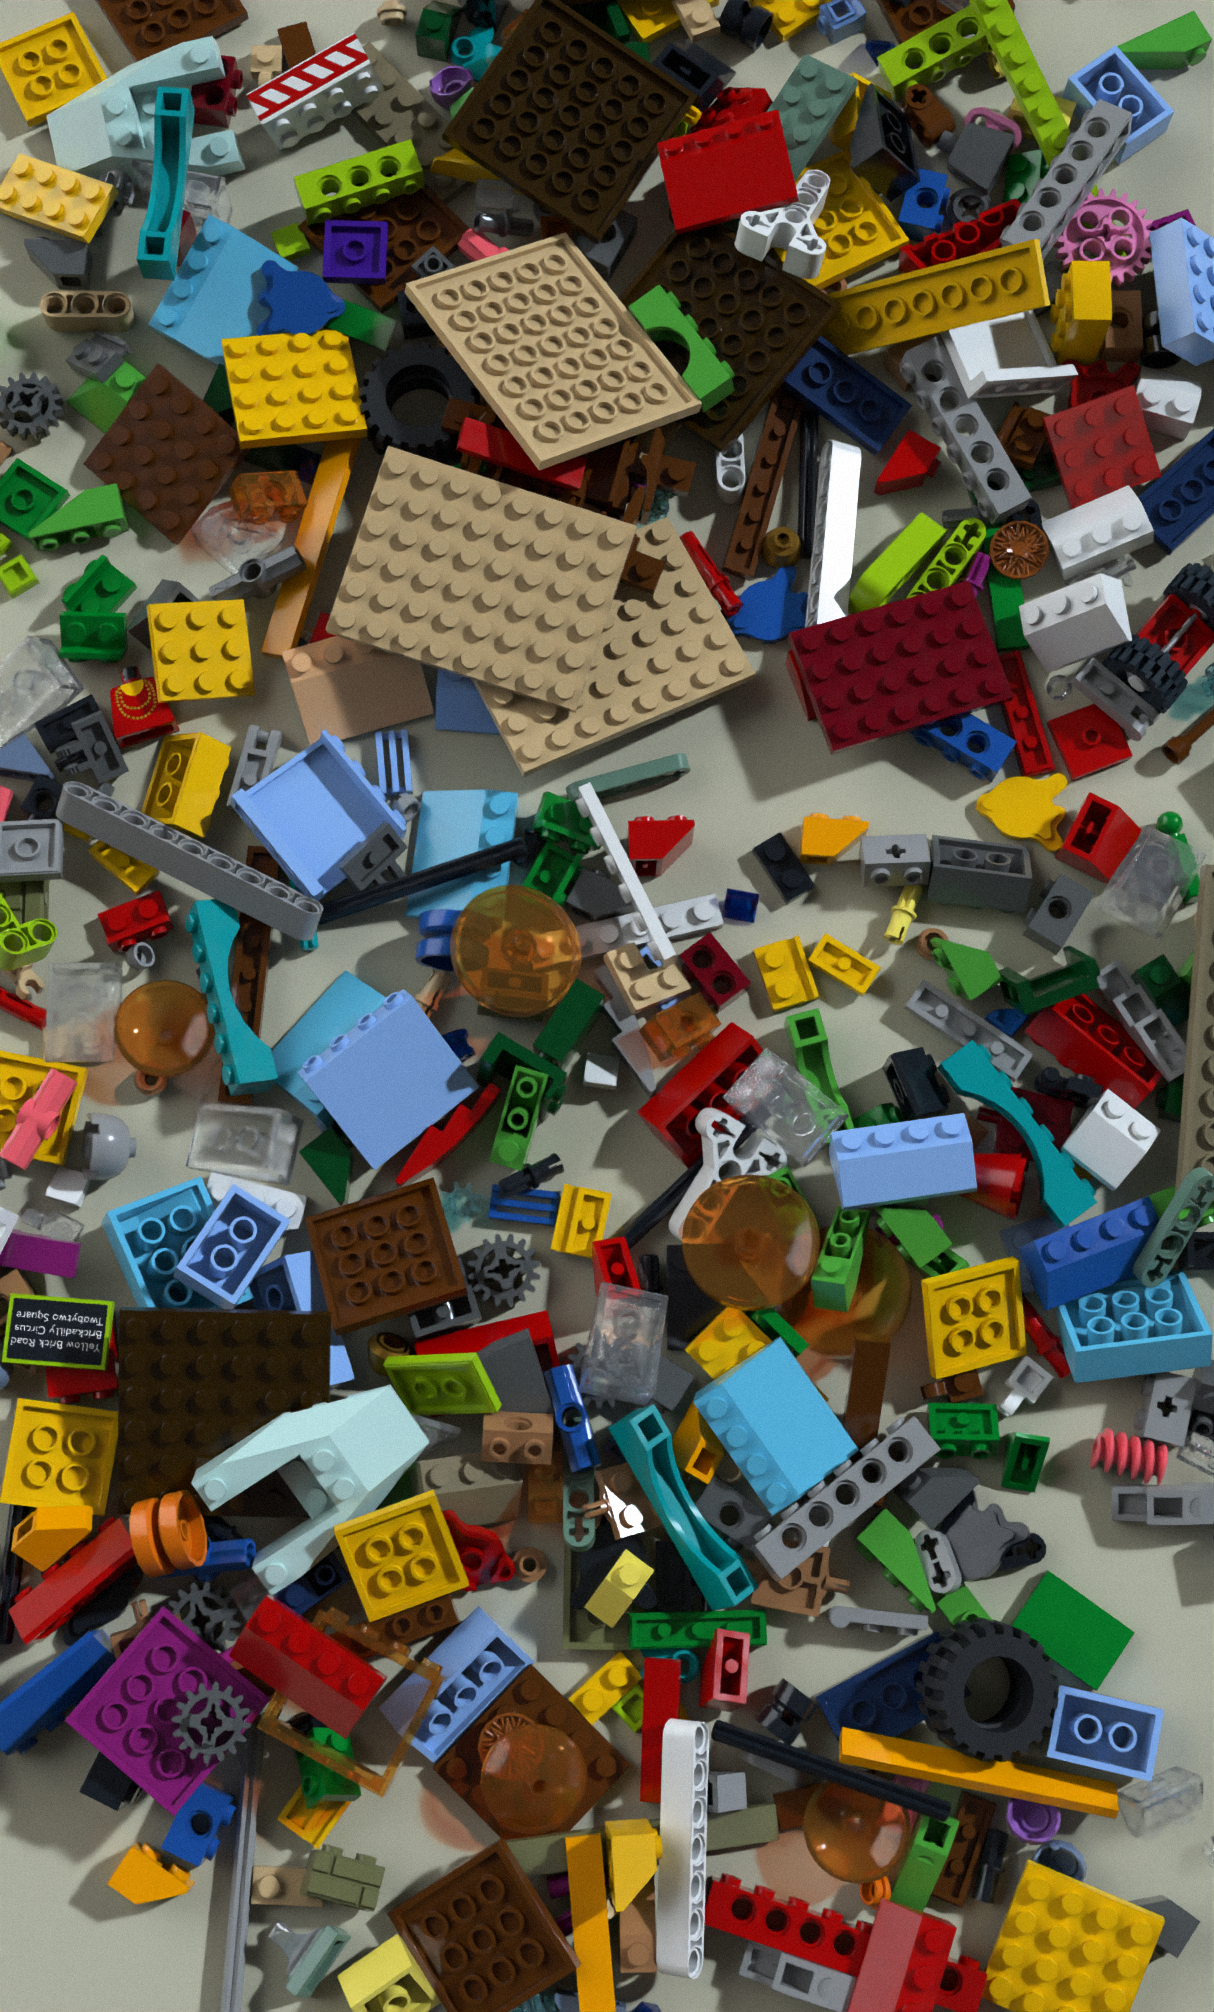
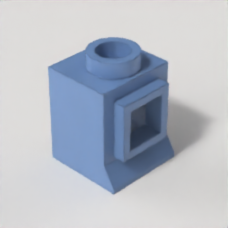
M832 0L820 6L819 15L816 20L817 27L823 36L826 35L830 43L834 45L863 31L867 12L859 0Z

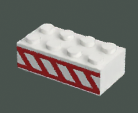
M353 32L246 95L262 126L280 151L284 148L293 147L298 143L299 139L310 133L321 131L326 124L336 118L347 116L351 113L352 109L364 102L368 103L375 100L385 89L356 34Z

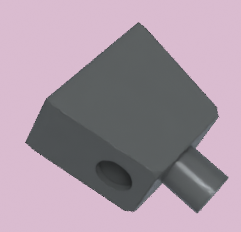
M967 123L960 137L944 130L938 141L937 148L950 153L947 166L952 174L970 187L977 188L990 196L1016 143L1015 135Z

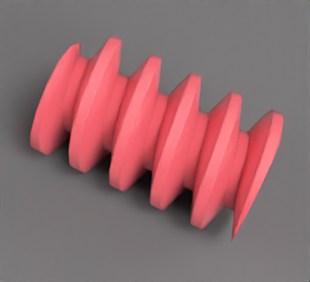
M1105 1428L1095 1438L1090 1458V1468L1095 1469L1098 1462L1102 1461L1105 1473H1108L1112 1465H1116L1117 1476L1121 1477L1125 1469L1128 1468L1130 1469L1131 1480H1135L1139 1472H1142L1145 1484L1149 1483L1152 1476H1156L1157 1485L1159 1486L1167 1466V1446L1165 1443H1158L1154 1448V1443L1150 1439H1145L1141 1444L1140 1438L1136 1435L1131 1436L1127 1441L1125 1432H1118L1114 1437L1112 1429Z

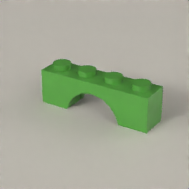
M659 284L628 306L631 315L654 343L659 341L675 342L683 346L690 353V361L682 378L702 402L700 409L703 413L735 391L732 381L735 375L731 367L725 360L721 363L715 356L717 354L716 349L707 337L702 340L697 333L699 330L697 324L689 314L684 317L679 310L681 305L671 291L666 293Z
M819 1008L787 1016L784 1028L819 1148L823 1150L830 1146L831 1132L854 1129L847 1103L844 1101L835 1079L830 1060L828 1038Z

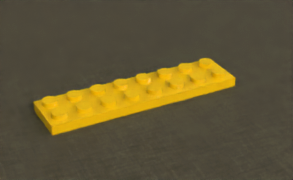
M1032 239L827 294L841 304L842 310L821 336L848 356L1050 306L1039 239Z

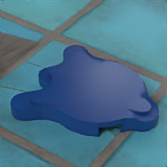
M267 260L263 263L262 273L267 280V286L260 294L258 301L263 307L270 308L271 314L258 326V336L283 333L295 335L306 333L311 335L317 333L326 323L343 315L345 311L343 299L335 295L326 282L316 274L307 271H287L273 260Z
M793 565L780 567L773 578L757 582L749 586L742 593L739 599L742 601L743 607L728 620L729 627L734 636H744L749 639L752 637L756 640L764 641L763 644H774L788 638L790 632L805 628L808 594L806 592H792L791 588L796 577V569Z

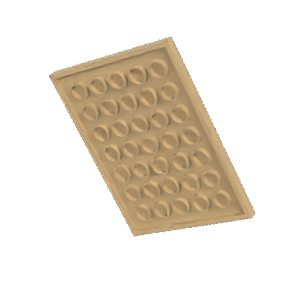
M566 232L406 283L405 294L538 470L700 411L702 402Z
M388 446L325 630L332 635L576 713L637 526Z
M668 517L636 529L635 534H637V537H640V543L636 551L665 561V567L654 595L619 582L576 713L472 680L523 777L754 679L755 671Z

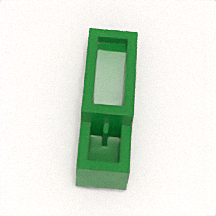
M343 299L345 303L343 315L326 323L324 328L336 330L348 335L350 339H355L381 351H386L397 321Z

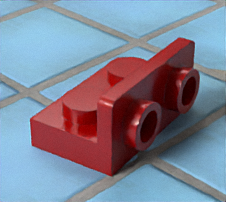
M159 890L98 913L106 935L107 945L113 952H127L131 946L148 938L150 940L163 938L168 934L169 930L174 929L173 922Z

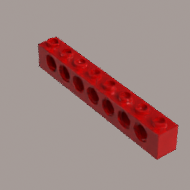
M722 1873L720 1878L711 1877L705 1897V1925L857 1977L872 1929V1923L857 1919L856 1925L843 1921L844 1915L837 1911L823 1908L822 1913L808 1909L810 1903L793 1896H789L788 1901L774 1897L776 1891L757 1884L754 1890L741 1886L742 1880L726 1873ZM739 1898H745L751 1902V1909L745 1916H736L732 1913V1904ZM772 1910H780L785 1914L784 1922L778 1928H771L766 1924V1916ZM809 1921L815 1922L819 1927L818 1934L813 1939H803L800 1936L801 1926ZM842 1933L852 1936V1945L846 1951H838L834 1948L835 1938ZM961 1954L958 1960L948 1957L945 1969H952L954 1971V1980L948 1986H940L935 2004L957 2012H977L988 1976L982 1968H979L980 1961Z

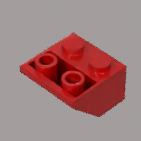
M727 87L718 94L717 101L710 108L701 112V117L697 124L692 126L690 130L692 133H695L702 129H709L731 121L759 115L760 113L767 112L773 101L765 88Z
M1089 792L1082 802L1055 859L1114 887L1142 830L1118 805Z
M676 815L668 817L667 820H654L650 816L636 817L634 821H628V859L637 877L661 876L692 845L695 827L694 820H687L685 816Z

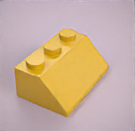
M202 732L164 736L141 813L191 838H205V834L211 825L210 818L214 804L220 795L219 788L223 774L229 765L228 758L232 747Z

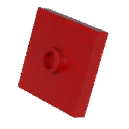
M1091 704L1049 720L1046 724L1072 781L1127 761L1133 756L1119 724L1096 704Z

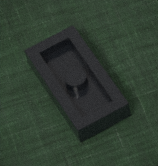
M781 832L753 848V854L786 905L814 889L815 884Z

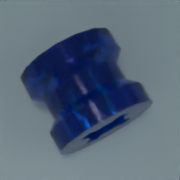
M458 1029L442 1035L461 1062L475 1056L474 1048L469 1046L467 1041L469 1037L467 1029Z

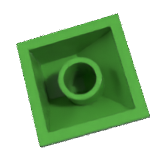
M124 361L104 383L88 377L66 402L106 434L146 380V377Z

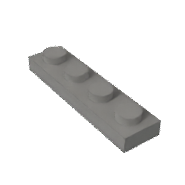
M924 979L904 1007V1009L961 1047L974 1040L977 1046L979 1044L984 1045L993 1058L990 1063L998 1072L1002 1070L1012 1082L1016 1081L1034 1054Z

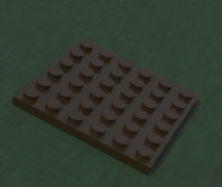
M535 0L444 130L442 139L599 245L659 156L657 143L672 137L695 103L698 95L561 1Z
M718 223L678 235L674 229L618 299L630 312L629 305L660 284L666 293L671 291L681 305L679 310L684 317L689 314L693 318L699 329L697 333L702 340L707 337L716 349L717 354L715 356L721 363L725 360L731 367L735 375L732 378L734 392L704 413L700 409L698 413L675 421L725 455L840 313L842 308L839 302L803 278L783 271V265L767 254L762 261H759L739 252L734 244L737 234ZM671 341L655 342L654 344L682 377L690 361V353L687 349Z
M121 1307L119 1310L117 1514H130L131 1508L136 1502L150 1498H158L161 1501L165 1494L187 1490L195 1498L202 1516L310 1518L277 1469L212 1512L191 1482L199 1467L281 1414L308 1409L312 1405L323 1402L330 1403L332 1311Z

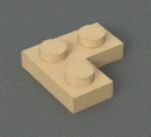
M635 942L609 951L603 956V960L632 1015L684 995L692 989L682 972L678 960H676L675 964L666 968L659 966L649 970Z

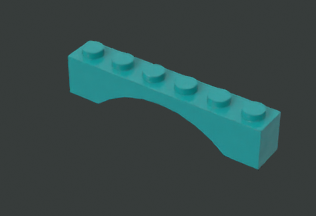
M157 87L154 112L152 186L147 214L140 229L137 262L144 279L175 281L195 114L189 88Z
M217 899L195 901L185 916V927L187 932L192 935L194 962L199 963L201 972L199 978L200 989L202 993H206L208 1000L207 1017L209 1023L214 1025L216 1033L214 1046L217 1054H221L223 1082L225 1085H228L231 1096L269 1092L278 1080L271 1048L260 1040L245 1023L235 1006L229 987L227 973L228 956L233 939L240 928L236 909Z
M972 1040L940 1063L937 1069L957 1095L977 1100L993 1108L1004 1116L1020 1133L1029 1147L1036 1165L1039 1181V1203L1058 1228L1061 1229L1097 1203L1093 1197L1096 1195V1192L1085 1178L1080 1180L1072 1170L1075 1168V1165L1071 1158L1064 1151L1059 1153L1052 1144L1054 1137L1048 1128L1043 1124L1039 1126L1031 1116L1034 1112L1029 1103L1023 1097L1019 1099L1010 1089L1013 1087V1084L1009 1077L1002 1070L997 1072L990 1063L993 1058L985 1046L982 1044L977 1046L974 1040Z
M652 1404L634 1410L610 1426L608 1429L712 1611L736 1606L759 1587L742 1557L714 1532L692 1501L676 1465L672 1447V1434L656 1406Z

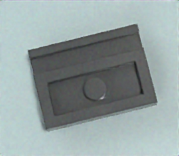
M95 329L93 331L95 337L91 341L86 339L84 342L77 344L73 348L72 354L65 361L72 370L104 383L124 362L122 357L126 353L131 355L134 351L127 342Z

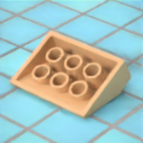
M339 636L282 652L310 745L320 739L321 731L324 729L327 730L331 737L336 735L342 741L434 714L422 666L419 662Z

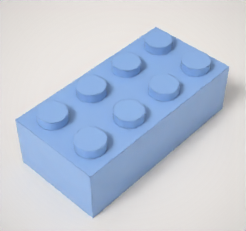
M1181 217L1149 233L1162 347L1198 366L1214 359V237L1209 236L1197 226Z

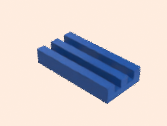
M492 1184L488 1213L489 1219L555 1227L559 1192L528 1188L516 1194L517 1196L551 1200V1205L498 1198L499 1193H501L499 1185ZM497 1206L545 1211L550 1212L549 1218L498 1212L496 1209Z

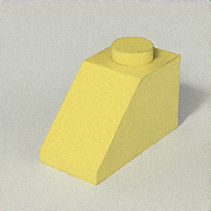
M625 1549L584 1608L613 1628L650 1578L654 1569Z

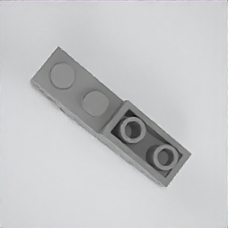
M1182 1482V1485L1159 1486L1152 1484H1111L1112 1521L1147 1522V1525L1214 1524V1483Z
M748 1940L738 1974L768 1985L772 1990L837 2012H847L857 1977L751 1940Z

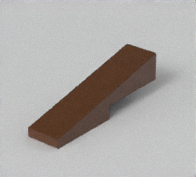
M854 1333L848 1393L845 1399L842 1426L859 1450L874 1438L877 1439L891 1348L889 1336ZM857 1451L849 1459L854 1464L863 1455L860 1451Z

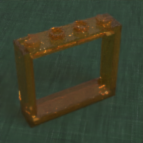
M332 1606L329 1611L319 1609L312 1624L323 1632L328 1625L431 1681L386 1771L382 1776L279 1719L288 1698L277 1690L256 1728L378 1796L384 1797L387 1795L447 1676L440 1673L443 1667L436 1662L424 1657L421 1663L410 1657L409 1655L412 1650L395 1640L392 1641L391 1645H388L379 1640L378 1638L381 1633L372 1627L362 1623L360 1628H357L348 1623L347 1621L350 1616Z

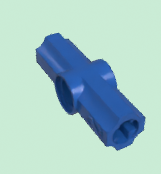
M561 1365L543 1372L572 1473L584 1472L602 1465L573 1365ZM570 1410H577L581 1413V1421L575 1427L564 1425V1416Z
M207 1537V1555L202 1566L188 1570L176 1568L172 1574L157 1578L194 1575L196 1580L207 1582L216 1578L221 1572L247 1570L252 1568L256 1555V1545L252 1538L211 1542L210 1538Z

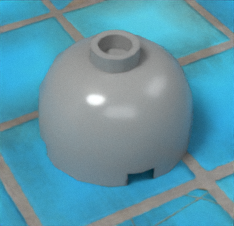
M88 1113L87 1116L90 1121H85L82 1158L89 1160V1168H83L84 1178L91 1180L111 1179L120 1175L126 1168L129 1158H135L136 1138L130 1137L127 1125L116 1116Z

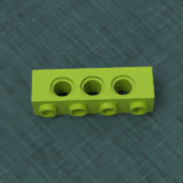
M969 5L877 57L880 74L894 99L898 101L903 97L905 98L906 91L910 86L937 82L951 70L957 67H964L976 56L985 51H993L972 6ZM967 34H975L972 38H964ZM941 49H947V50H948V51H947L946 53H944V54H938V53H936L937 51H939V50H941ZM914 64L921 65L917 69H909Z
M411 139L293 177L296 193L308 225L324 223L325 220H330L332 217L344 213H355L360 208L372 204H382L390 198L402 194H413L425 187L423 170ZM386 174H395L392 177H385ZM359 183H365V185L361 187L355 186ZM328 193H337L333 196H326Z

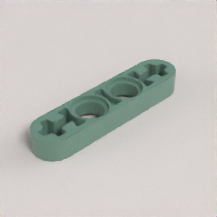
M680 753L579 780L569 784L565 789L568 799L576 802L579 799L578 787L590 782L600 800L682 777L688 774L691 769L686 754Z
M1195 1168L1186 1175L1135 1261L1133 1273L1146 1287L1158 1286L1166 1279L1214 1198V1175L1206 1168ZM1190 1207L1189 1214L1185 1218L1178 1220L1179 1213L1184 1208ZM1174 1236L1169 1246L1161 1248L1165 1238Z
M581 1417L569 1419L565 1426H577L581 1421ZM562 1439L563 1534L565 1543L571 1550L583 1552L592 1547L596 1537L595 1517L586 1519L583 1514L595 1509L583 1512L582 1508H573L569 1504V1500L573 1494L582 1492L589 1497L588 1504L595 1502V1468L587 1470L582 1475L572 1474L569 1471L570 1463ZM576 1518H582L584 1533H589V1535L583 1536L581 1542H576L575 1536L570 1535L576 1533Z

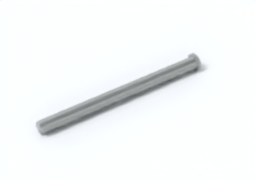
M252 1722L251 1728H247L244 1733V1737L247 1740L243 1745L220 2012H241L265 1733V1725L260 1722Z

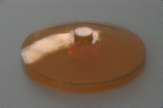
M503 885L490 888L477 895L466 905L457 917L452 929L450 939L451 960L460 983L477 1002L494 1012L515 1017H526L542 1013L561 1001L578 977L581 965V946L576 928L563 908L549 896L538 890L519 885Z
M738 1175L712 1185L693 1203L683 1226V1258L693 1281L713 1300L738 1310H765L790 1300L809 1281L819 1255V1229L809 1205L791 1187L766 1176Z
M827 1226L805 1236L791 1249L794 1255L790 1259L797 1267L790 1312L783 1319L809 1344L808 1350L832 1359H852L854 1333L889 1336L891 1340L900 1330L911 1305V1277L908 1267L897 1248L886 1237L868 1228L857 1286L848 1313L815 1308L811 1277L830 1226Z

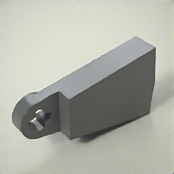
M527 1328L498 1339L476 1352L502 1404L500 1409L506 1412L553 1414L552 1445L555 1444L561 1432L556 1422L549 1390L529 1329Z

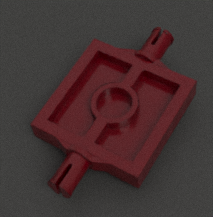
M1011 1087L1010 1089L1018 1099L1023 1097L1029 1103L1034 1112L1031 1115L1039 1126L1043 1124L1048 1128L1054 1137L1052 1144L1059 1153L1062 1152L1060 1150L1073 1131L1071 1130L1070 1119L1074 1102ZM980 1106L976 1120L995 1124L996 1138L993 1151L997 1153L1028 1154L1030 1156L1029 1161L1034 1162L1029 1147L1016 1128L997 1111Z

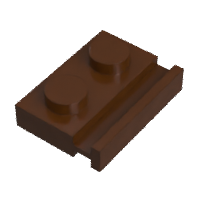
M1014 402L997 434L998 440L1013 465L1032 471L1048 440L1041 418L1051 414L1029 406L1026 409L1020 407L1018 402Z

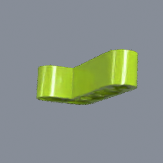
M921 512L859 578L849 596L848 612L855 614L888 604L890 598L940 545L948 531Z
M977 518L964 519L906 598L937 590L928 586V582L931 581L939 583L942 588L955 585L970 565L974 554L980 551L986 536L984 523ZM969 535L973 536L965 547L963 545L964 538H968ZM945 558H955L959 564L951 565Z
M0 893V969L5 971L15 970L47 957L58 935L56 926L51 921L43 918L19 924Z

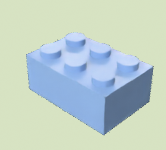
M1116 45L1070 76L1062 96L1064 99L1077 102L1074 113L1080 120H1082L1088 109L1092 110L1099 99L1132 112L1131 134L1114 157L1118 164L1165 133L1174 113L1173 109Z
M233 1184L177 1265L173 1277L221 1308L234 1309L287 1230L291 1220Z
M1059 1685L1058 1689H1054V1696L1059 1698L1057 1709L1052 1708L1050 1717L1054 1720L1050 1729L1044 1727V1738L1041 1741L1040 1754L1152 1782L1164 1709L1064 1685Z

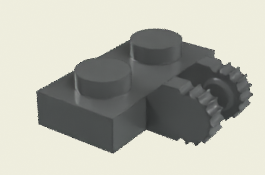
M101 710L72 722L71 725L78 740L66 743L55 750L58 758L67 757L82 749L87 757L65 766L63 770L66 776L92 768L98 783L101 784L129 771Z
M383 822L337 867L355 889L362 892L371 882L374 885L387 882L381 876V873L386 868L395 879L406 876L395 860L408 847L391 825Z

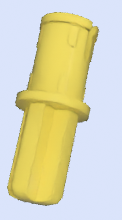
M922 885L904 886L897 905L892 906V917L883 936L885 940L889 939V943L903 945L909 925L917 916L915 909L923 892Z

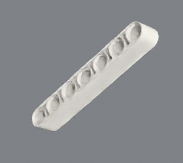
M831 439L825 443L820 457L805 628L848 615L861 450L859 447Z
M671 1718L665 1724L662 1741L660 1836L663 1857L659 1859L656 1964L661 1974L696 1979L701 1973L704 1959L709 1729L705 1722Z

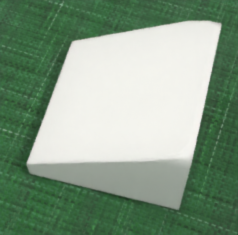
M588 1053L583 1086L616 1090L620 1057Z
M59 1166L47 1188L45 1196L81 1208L91 1179H85L81 1172Z

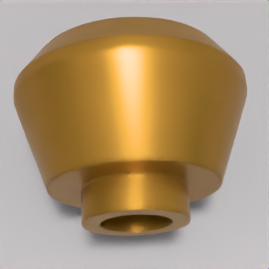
M778 527L767 532L761 549V556L764 561L778 569L780 567L794 566L801 559V540L799 535L788 527Z
M379 1332L371 1336L367 1343L368 1363L375 1373L382 1376H389L383 1366L388 1356L412 1355L408 1342L401 1336L391 1332Z

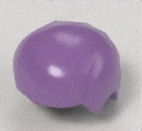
M448 66L440 70L429 81L430 93L434 101L444 109H450L449 106L472 87H475V80L471 70L461 66Z
M1012 1798L1007 1806L1006 1821L1011 1833L1019 1841L1029 1845H1041L1048 1842L1058 1832L1061 1813L1059 1808L1055 1806Z

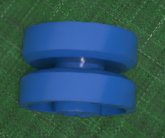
M436 909L422 912L419 918L418 931L425 939L417 943L416 962L422 966L443 971H482V967H488L489 950L482 943L490 940L491 919L477 913L462 910Z

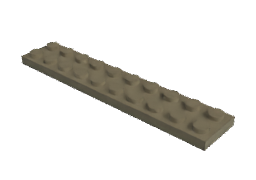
M1209 864L1200 866L1175 1193L1186 1175L1195 1168H1206L1214 1175V865Z

